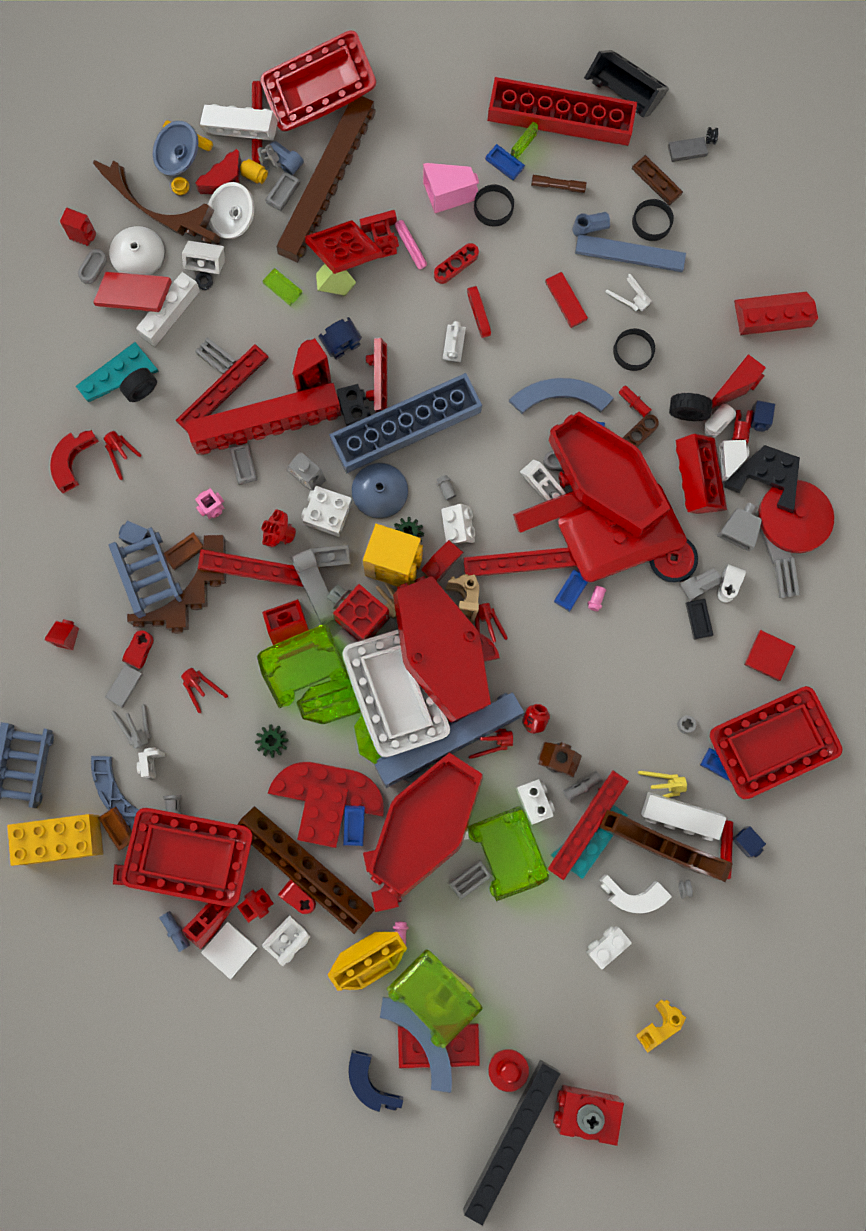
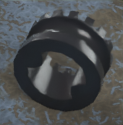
M708 127L706 144L712 142L716 145L718 128L712 129Z
M200 272L196 275L195 281L199 289L206 291L213 286L212 277L208 272ZM206 277L208 283L202 284L201 278Z

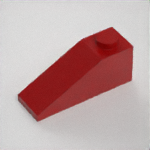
M207 903L184 927L183 932L185 936L201 950L215 935L234 906L227 907Z

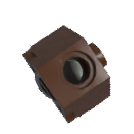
M544 742L540 748L537 760H539L538 765L546 767L553 773H562L574 778L582 755L571 750L572 746L568 744Z

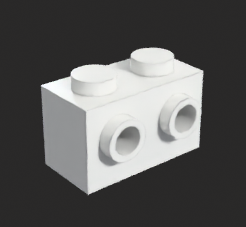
M188 241L182 252L183 269L220 274L225 263L224 246Z
M538 779L516 788L530 825L554 816L552 812L555 809L552 801H548L545 794L548 792L544 782L540 783Z
M611 926L603 933L604 937L599 941H593L588 946L589 950L586 953L601 970L632 944L619 927L615 926L613 928Z

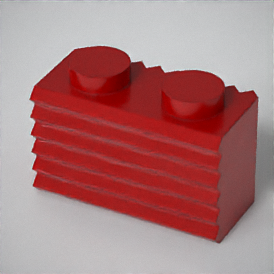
M66 208L60 223L70 240H76L80 244L89 246L90 242L95 239L96 231L88 215Z

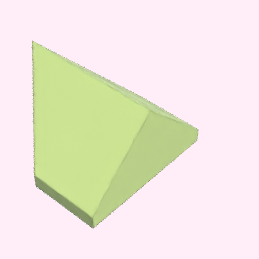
M326 264L316 273L317 291L340 294L345 297L356 284V281L347 270L334 274Z

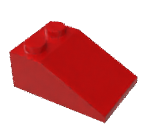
M748 354L713 397L712 409L745 395L750 389L753 391L765 375L762 373L766 367Z

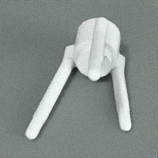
M628 274L627 281L637 292L636 297L633 299L634 304L614 292L605 291L617 300L632 307L635 311L638 309L644 311L652 302L631 274Z

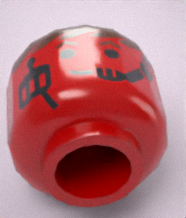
M541 704L531 705L524 713L522 724L530 733H541L547 727L550 714L547 708Z

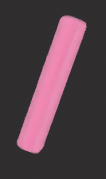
M403 220L397 221L395 228L419 270L425 268L427 262Z

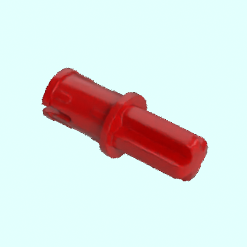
M626 385L620 389L618 393L630 404L629 407H633L643 418L651 412L652 409L640 399L641 396H637Z

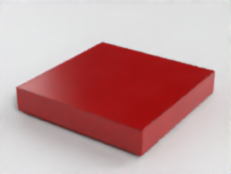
M760 630L744 665L777 681H781L796 646Z

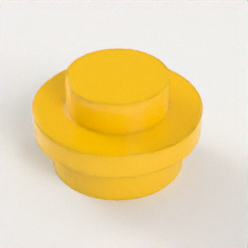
M176 177L171 183V188L176 195H185L189 191L190 185L185 178Z

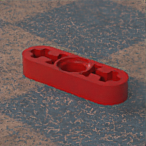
M468 243L434 269L435 281L440 284L447 283L478 258V247L473 243ZM467 250L470 252L474 251L473 256L471 254L467 255ZM453 260H459L461 262V266L457 268L453 267L451 265V262ZM439 272H445V277L442 275L439 277Z
M477 286L467 288L468 299L481 338L491 336L490 325Z

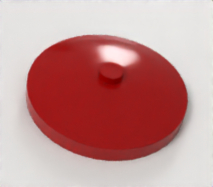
M797 480L794 512L790 513L777 508V503L783 490L772 487L762 498L758 511V517L762 519L760 527L767 539L776 547L791 553H806L821 546L829 538L834 527V511L827 496L815 485Z

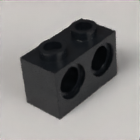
M359 384L337 389V396L346 426L371 416L369 407H365L363 402L366 400L364 389L360 390ZM350 395H355L357 397L353 401L347 399ZM355 412L362 414L359 418H354L352 415Z

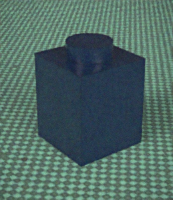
M758 400L752 406L751 428H755L756 431L760 432L768 431L773 424L774 403Z
M745 826L733 837V842L747 857L754 856L756 858L764 851L763 847L766 843L751 826Z

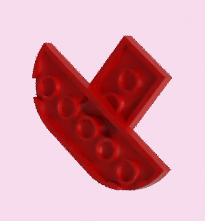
M299 762L286 767L274 778L268 790V794L305 801L297 840L334 848L337 847L345 805L365 806V813L383 817L384 813L381 793L375 783L366 775L354 770L314 762Z

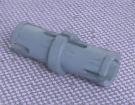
M170 911L159 917L168 932V938L171 937L178 952L190 946L181 931V925L178 926Z

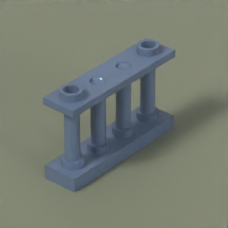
M152 527L148 528L151 537L127 547H119L116 542L108 544L133 612L138 618L146 616L144 611L146 606L174 595L178 602L182 601L180 596L183 593L179 583H175L160 545L163 542L159 532H155ZM152 544L155 545L158 554L131 565L129 563L126 564L124 558L128 554ZM161 561L164 571L137 582L132 580L131 575L134 571ZM165 578L168 579L171 588L144 599L142 597L139 598L137 592L141 588Z
M1 722L0 799L5 797L30 801L29 807L38 808V804L40 805L43 799L41 789L49 747L52 746L54 741L52 730L43 729L42 735L15 731L14 725ZM21 739L41 742L39 754L14 751L10 748L11 740ZM14 758L37 762L35 774L8 770L6 767L7 760ZM13 778L33 781L31 793L6 790L2 787L3 780Z

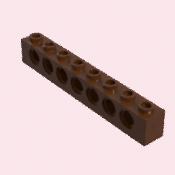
M255 806L241 818L237 825L248 827L252 831L253 839L251 845L355 934L374 909Z

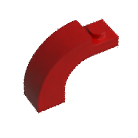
M92 430L80 433L77 438L72 433H69L61 439L52 453L50 462L51 475L62 494L79 485L73 473L72 465L78 453L99 442Z

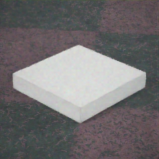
M228 921L201 953L231 980L258 947Z

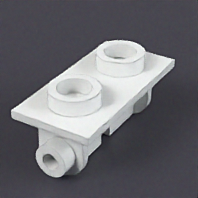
M455 321L452 325L447 326L442 360L461 362L466 327H462L460 322Z

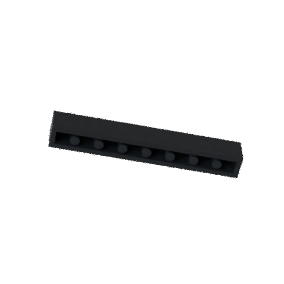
M542 1060L539 1061L463 1208L464 1216L483 1226L561 1074L558 1069Z

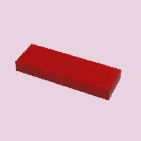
M560 272L547 278L545 283L569 326L572 328L587 321L588 317L563 273Z

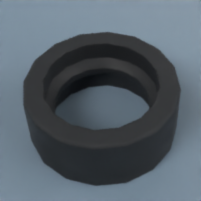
M140 368L133 371L122 381L120 391L129 402H137L144 399L155 389L157 379L148 368Z

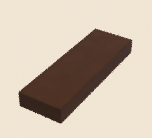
M646 155L632 166V170L669 206L682 195L683 191Z

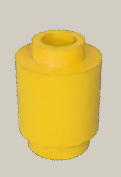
M251 159L244 160L240 166L241 175L257 184H263L267 179L268 170Z

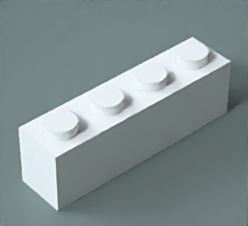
M212 104L204 105L200 126L206 134L274 140L278 120L274 112L269 109L257 110L251 107L237 108L235 106L225 107Z
M181 272L170 286L161 311H150L136 327L140 337L155 347L200 292L197 282Z
M651 792L647 793L641 813L647 822L656 824L658 821L664 823V827L673 830L678 827L689 835L698 833L702 835L703 839L713 841V839L720 840L726 817L721 813Z

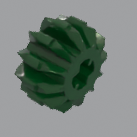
M411 517L407 518V522L401 518V525L399 523L394 524L395 530L404 533L411 530V535L419 538L424 537V532L421 531L423 525H417V519L412 523Z
M270 724L269 731L262 727L264 734H256L261 740H256L255 744H262L257 750L259 752L264 750L263 756L266 757L270 751L271 758H274L275 751L281 756L282 752L279 749L287 750V747L282 743L289 742V739L282 738L287 733L286 731L279 733L281 730L280 726H277L274 731L273 725ZM273 736L277 740L274 746L267 743V740H270L269 737Z

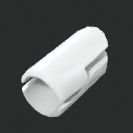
M722 404L706 421L705 435L712 438L719 435L736 417L735 410L728 404Z

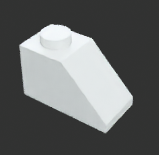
M727 440L720 444L722 482H726L749 457V446H746V440Z

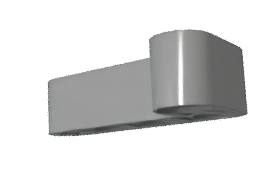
M311 549L292 556L293 565L321 625L335 620L333 612L336 610L333 608L334 603L327 598L329 592L316 566L317 562Z

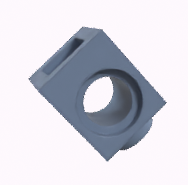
M126 521L125 525L123 524L119 530V538L122 542L129 545L151 536L148 529L130 521Z

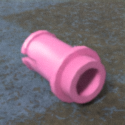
M600 586L594 587L591 600L587 603L590 610L599 611L602 608L601 603L607 591L605 588Z
M395 922L393 929L399 933L406 945L407 929H409L407 922Z

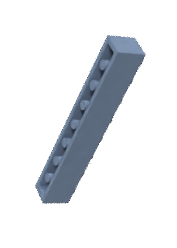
M513 692L509 695L504 693L497 697V701L491 703L486 708L472 713L459 721L448 722L450 732L447 737L390 757H381L377 760L375 769L385 788H388L440 761L449 752L453 754L480 740V737H485L522 718L524 711Z

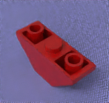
M237 149L229 152L220 163L214 164L209 172L197 179L195 184L200 194H213L221 185L229 182L240 184L241 157Z

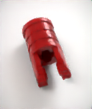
M736 410L732 440H746V444L749 443L753 416L752 410H748L746 422L741 421V410Z

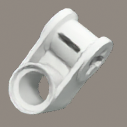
M730 564L726 565L721 578L722 582L717 592L720 601L728 603L737 596L746 570Z

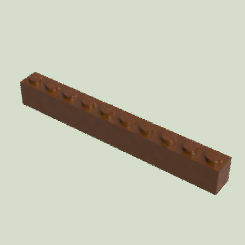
M361 96L348 104L276 246L279 255L297 263L300 257H304L307 250L305 236L313 234L316 226L319 227L321 224L322 214L328 210L329 200L331 196L336 194L337 184L339 180H343L345 168L351 164L352 154L354 150H358L361 143L360 138L368 130L369 120H373L376 109H374L373 100Z

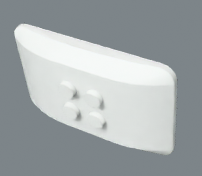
M398 630L355 642L344 648L342 655L369 734L380 756L390 757L448 736L450 726L446 716L405 668Z

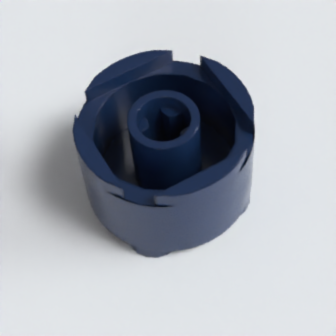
M347 317L346 322L344 319L333 323L325 329L326 334L322 335L320 333L318 336L329 356L334 357L335 360L344 356V351L349 348L351 350L358 348L361 345L360 340L362 338L350 317Z

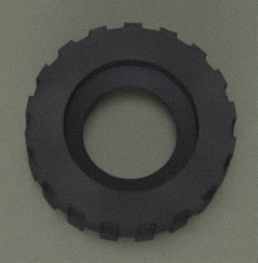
M678 393L671 397L669 414L674 418L686 421L708 420L711 416L713 402L705 395Z

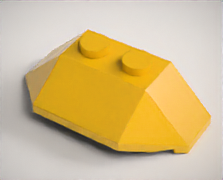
M374 932L342 951L327 975L337 991H342L343 989H363L396 969L407 947L398 932Z

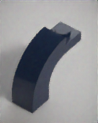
M352 1050L348 1073L351 1087L357 1098L365 1106L377 1112H380L381 1104H384L385 1108L390 1110L402 1109L403 1096L380 1091L371 1083L368 1071L372 1054Z

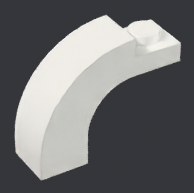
M603 875L599 879L602 883L601 888L608 895L610 893L613 894L608 901L615 907L631 913L654 911L663 906L672 897L656 881L644 892L638 895H629L622 891L608 875Z

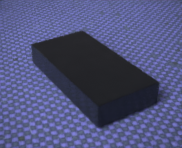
M700 599L686 602L693 639L697 640L714 636L706 600Z

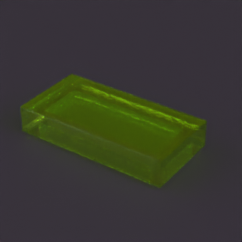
M532 122L512 147L511 155L516 159L521 156L537 136L538 125Z
M275 268L262 281L265 286L290 306L302 294L300 288Z

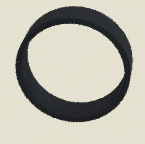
M497 184L487 185L480 189L474 201V212L478 220L492 227L501 226L509 221L514 210V198L511 192ZM487 192H500L509 199L511 211L504 218L498 220L488 219L478 211L476 204L478 199Z
M658 199L645 200L637 206L632 219L633 229L638 236L645 240H661L670 232L674 215L669 205ZM646 206L659 207L667 213L670 226L660 234L646 233L637 224V212Z
M637 328L625 330L618 336L613 348L614 358L626 370H642L650 364L654 357L655 342L650 334L644 330ZM634 334L645 338L651 347V358L641 365H631L623 361L618 354L617 343L624 336Z

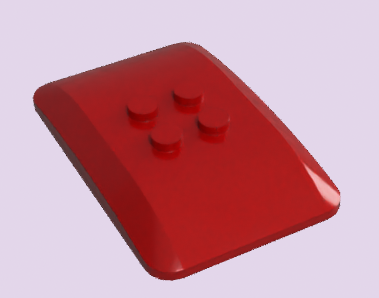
M353 30L346 31L267 70L260 78L269 106L278 120L277 126L281 131H289L321 118L374 89L377 83L360 38Z
M660 485L659 487L670 506V510L664 519L640 537H636L587 505L559 518V529L585 581L595 582L680 550L685 546L686 536Z
M807 686L794 690L711 729L709 734L711 743L737 796L741 799H750L841 756L843 750L815 691Z
M142 808L135 816L121 880L129 888L232 907L240 899L253 839L252 831L248 827L152 808Z

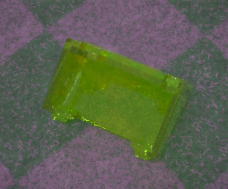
M327 625L315 627L270 646L257 655L261 674L278 708L289 706L295 699L296 691L330 677L334 683H343L345 680L350 679L345 662Z
M520 806L468 826L469 838L475 843H481L495 879L491 882L490 892L496 901L538 887L549 880L545 862L526 814Z
M427 949L386 988L389 991V997L394 1002H404L430 1029V1035L432 1036L430 1040L436 1047H441L442 1049L483 1009L478 1000Z

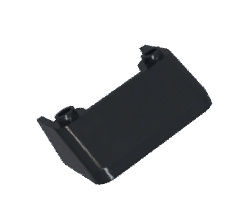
M613 50L599 51L584 77L586 80L592 79V84L599 88L607 86L626 100L637 102L636 113L643 118L651 115L669 90V87Z

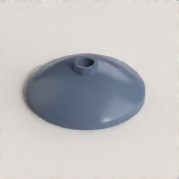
M173 121L159 132L153 146V160L160 172L168 176H176L185 172L192 165L198 151V136L195 129L187 122Z
M375 463L366 466L359 471L352 484V497L355 505L362 513L372 518L382 519L395 515L403 508L407 500L408 485L406 479L397 468L389 464ZM382 485L383 489L378 490L376 489V486Z

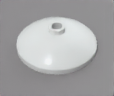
M229 182L221 185L212 194L208 203L215 210L209 221L212 231L225 239H233L242 235L250 226L254 216V200L250 191L239 183Z
M133 226L122 230L114 237L110 245L109 256L113 267L118 273L153 275L164 261L165 248L161 238L153 230L142 226Z

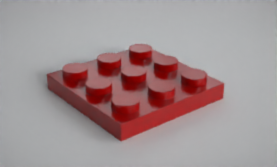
M353 220L305 236V243L334 274L382 257L380 248Z

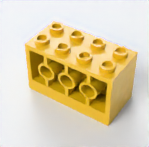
M375 523L363 557L365 576L396 587L404 583H408V585L415 583L416 569L420 568L423 559L421 538Z
M85 814L7 825L11 866L103 855L101 824L98 819L100 815Z

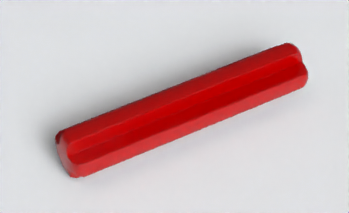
M726 820L721 834L720 858L732 863L733 821ZM732 868L727 879H731Z

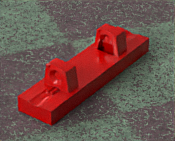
M382 338L374 339V354L366 355V363L369 366H374V390L366 391V399L374 401V411L377 413L387 408V343Z

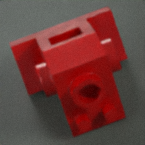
M395 210L359 219L360 229L364 233L371 232L374 243L382 251V257L380 258L397 254L396 248L399 247L397 236H394V232L391 233L389 227L397 222Z

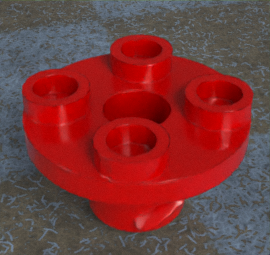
M276 509L269 520L263 522L261 530L264 531L263 545L272 548L278 545L280 541L284 542L285 545L293 541L296 530L291 526L292 524H288V515L285 512Z
M504 1049L493 1055L489 1063L488 1073L495 1087L505 1092H513L520 1089L526 1083L529 1067L521 1053L512 1049Z

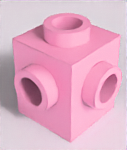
M211 488L200 493L195 499L199 505L196 509L202 517L206 515L208 519L216 518L225 509L222 505L224 502L223 498L218 492L214 493Z

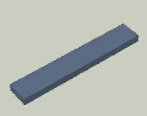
M578 234L575 254L677 272H683L686 257L684 252Z

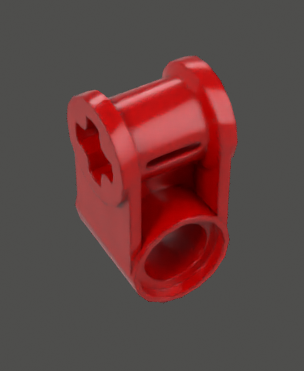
M143 630L137 631L129 647L126 649L122 661L141 669L153 645V636ZM145 637L147 642H141L140 638Z
M291 879L278 893L281 899L301 914H310L316 908L315 900ZM309 900L310 902L308 905L310 906V909L303 910L302 908L304 905L302 904V902Z

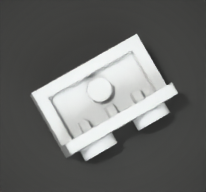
M457 504L441 509L446 542L450 540L455 545L465 542L474 543L476 533L472 525L473 513L470 507L464 504Z
M156 747L145 748L144 752L138 753L137 772L143 778H156L154 758L165 757V753L159 751Z
M289 915L264 941L262 946L277 959L281 966H284L293 959L294 954L300 948H303L308 943L310 935L303 926Z

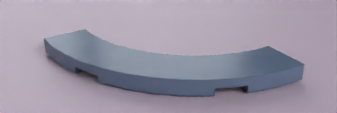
M554 378L539 381L525 387L510 398L509 403L523 414L527 409L545 399L575 398L589 404L601 413L614 398L591 383L571 378Z
M91 756L92 777L100 799L108 811L117 807L129 828L132 829L136 813L139 809L133 806L118 788L113 774L112 757Z
M383 997L380 1018L401 1025L415 1036L423 1047L430 1064L431 1090L451 1093L452 1072L450 1060L437 1030L429 1020L414 1008L401 1001Z

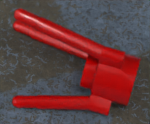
M111 431L103 438L106 443L105 448L109 452L119 479L122 480L123 477L113 451L118 450L122 457L127 459L128 457L121 448L124 444L138 457H141V454L122 435L119 436L116 431Z
M490 603L480 604L475 617V628L477 631L480 632L479 619H481V622L486 621L492 641L496 642L490 622L493 618L503 638L507 640L508 637L495 614L494 608H491Z
M190 668L181 675L184 681L182 684L187 689L198 713H201V709L191 688L195 687L201 696L204 697L205 693L198 685L201 682L200 679L225 698L228 697L223 690L207 679L200 670L196 672L194 668Z
M499 729L495 731L496 736L480 737L481 741H496V744L500 746L470 755L469 759L500 750H507L508 746H513L512 731Z

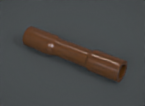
M533 174L531 186L551 187L585 193L587 182L555 179Z

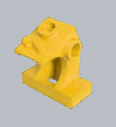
M660 1000L655 1005L662 1016V1026L655 1027L651 1023L636 1035L647 1053L681 1030L686 1019L682 1015L681 1010L669 1005L670 1002L668 1000H665V1002Z

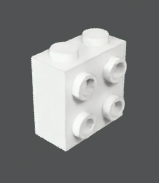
M315 486L314 491L311 490L308 496L309 505L303 509L301 515L305 526L340 537L352 505V498Z

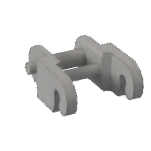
M270 144L266 145L265 149L262 147L258 148L259 161L266 170H270L269 166L266 167L269 163L268 159L272 161L274 167L278 168L281 166L280 163H277L279 160L277 152H274Z

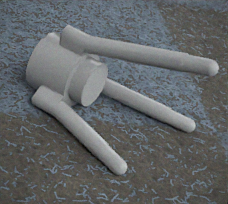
M145 704L142 705L144 732L142 729L136 730L130 714L126 713V718L132 730L131 735L116 712L112 711V715L134 749L149 744L148 739L151 736L148 730Z

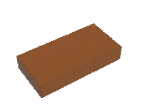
M193 532L167 550L164 555L173 570H176L200 553V550L203 549V544Z
M117 807L98 817L118 851L129 845L132 831Z

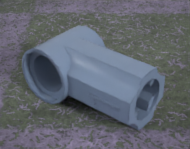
M277 141L271 142L270 145L279 157L277 163L281 164L283 171L293 176L304 163L303 158L295 151L290 152Z
M607 212L592 215L579 214L572 228L574 235H587L590 232L609 229V214Z

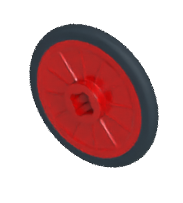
M687 539L682 549L650 560L649 563L653 572L662 580L674 583L688 579L695 572L698 565V553L693 543ZM671 555L677 557L676 561L670 559Z

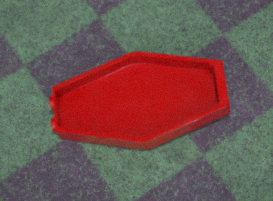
M581 412L569 415L562 424H557L550 430L548 441L576 497L582 503L636 537H640L667 516L670 506L641 451L635 445Z
M422 576L414 580L415 583L408 585V583H404L398 586V590L393 594L402 659L406 670L452 723L491 704L481 639L475 626L432 576L428 578Z
M449 752L398 794L390 804L368 871L372 876L370 879L379 886L382 883L388 887L387 891L395 897L398 894L404 897L458 852L465 838L483 780V774Z

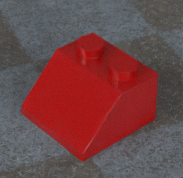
M298 599L262 612L275 650L283 649L289 645L312 638Z

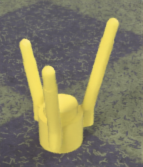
M638 771L640 775L671 779L668 780V784L651 785V789L668 788L671 793L662 796L670 798L680 796V793L687 791L685 777H678V774L669 775Z

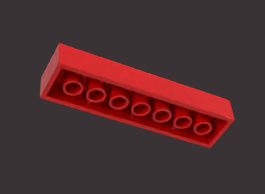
M495 77L487 121L628 146L632 136L637 102Z
M334 383L186 421L185 423L190 442L196 454L205 455L214 449L224 450L229 445H242L252 439L261 440L270 434L280 435L285 430H298L304 425H317L323 420L332 421L341 416Z

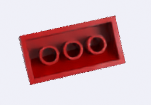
M807 291L737 299L734 301L740 335L812 327L818 320L815 300Z
M315 338L304 341L298 348L292 372L297 392L332 383L328 357Z
M694 433L677 439L676 452L679 458V470L682 476V488L685 494L687 512L701 514L727 510L715 438Z

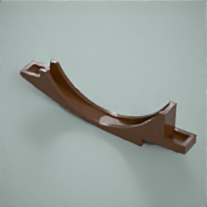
M96 160L93 161V164L100 173L126 199L158 223L182 236L185 233L193 237L198 235L202 237V241L208 244H212V242L217 245L219 244L221 237L206 229L215 211L209 205L204 203L192 211L177 215L152 212L142 207L134 198L127 184L124 167L115 161L112 162L110 167Z

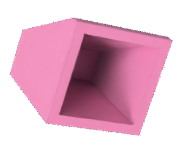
M434 163L423 164V184L434 213L475 201L476 193H478L477 184H479L477 174L473 173L471 167Z

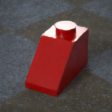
M448 540L428 560L421 571L428 577L432 576L438 582L464 552Z
M70 620L55 621L45 636V641L56 647L73 650L79 628Z

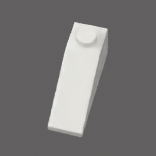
M533 459L520 471L522 476L545 501L566 494L541 462Z

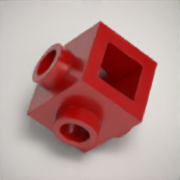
M263 888L257 892L253 889L244 896L245 900L237 908L249 923L256 917L261 919L269 913L268 908L274 903Z

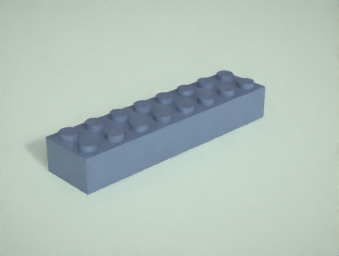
M464 373L329 434L330 441L347 474L481 413L482 404L467 374Z

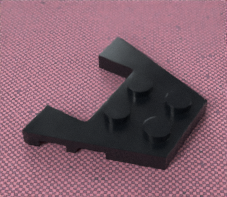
M764 445L724 483V488L740 493L747 479H754L783 490L777 503V508L793 513L800 457Z

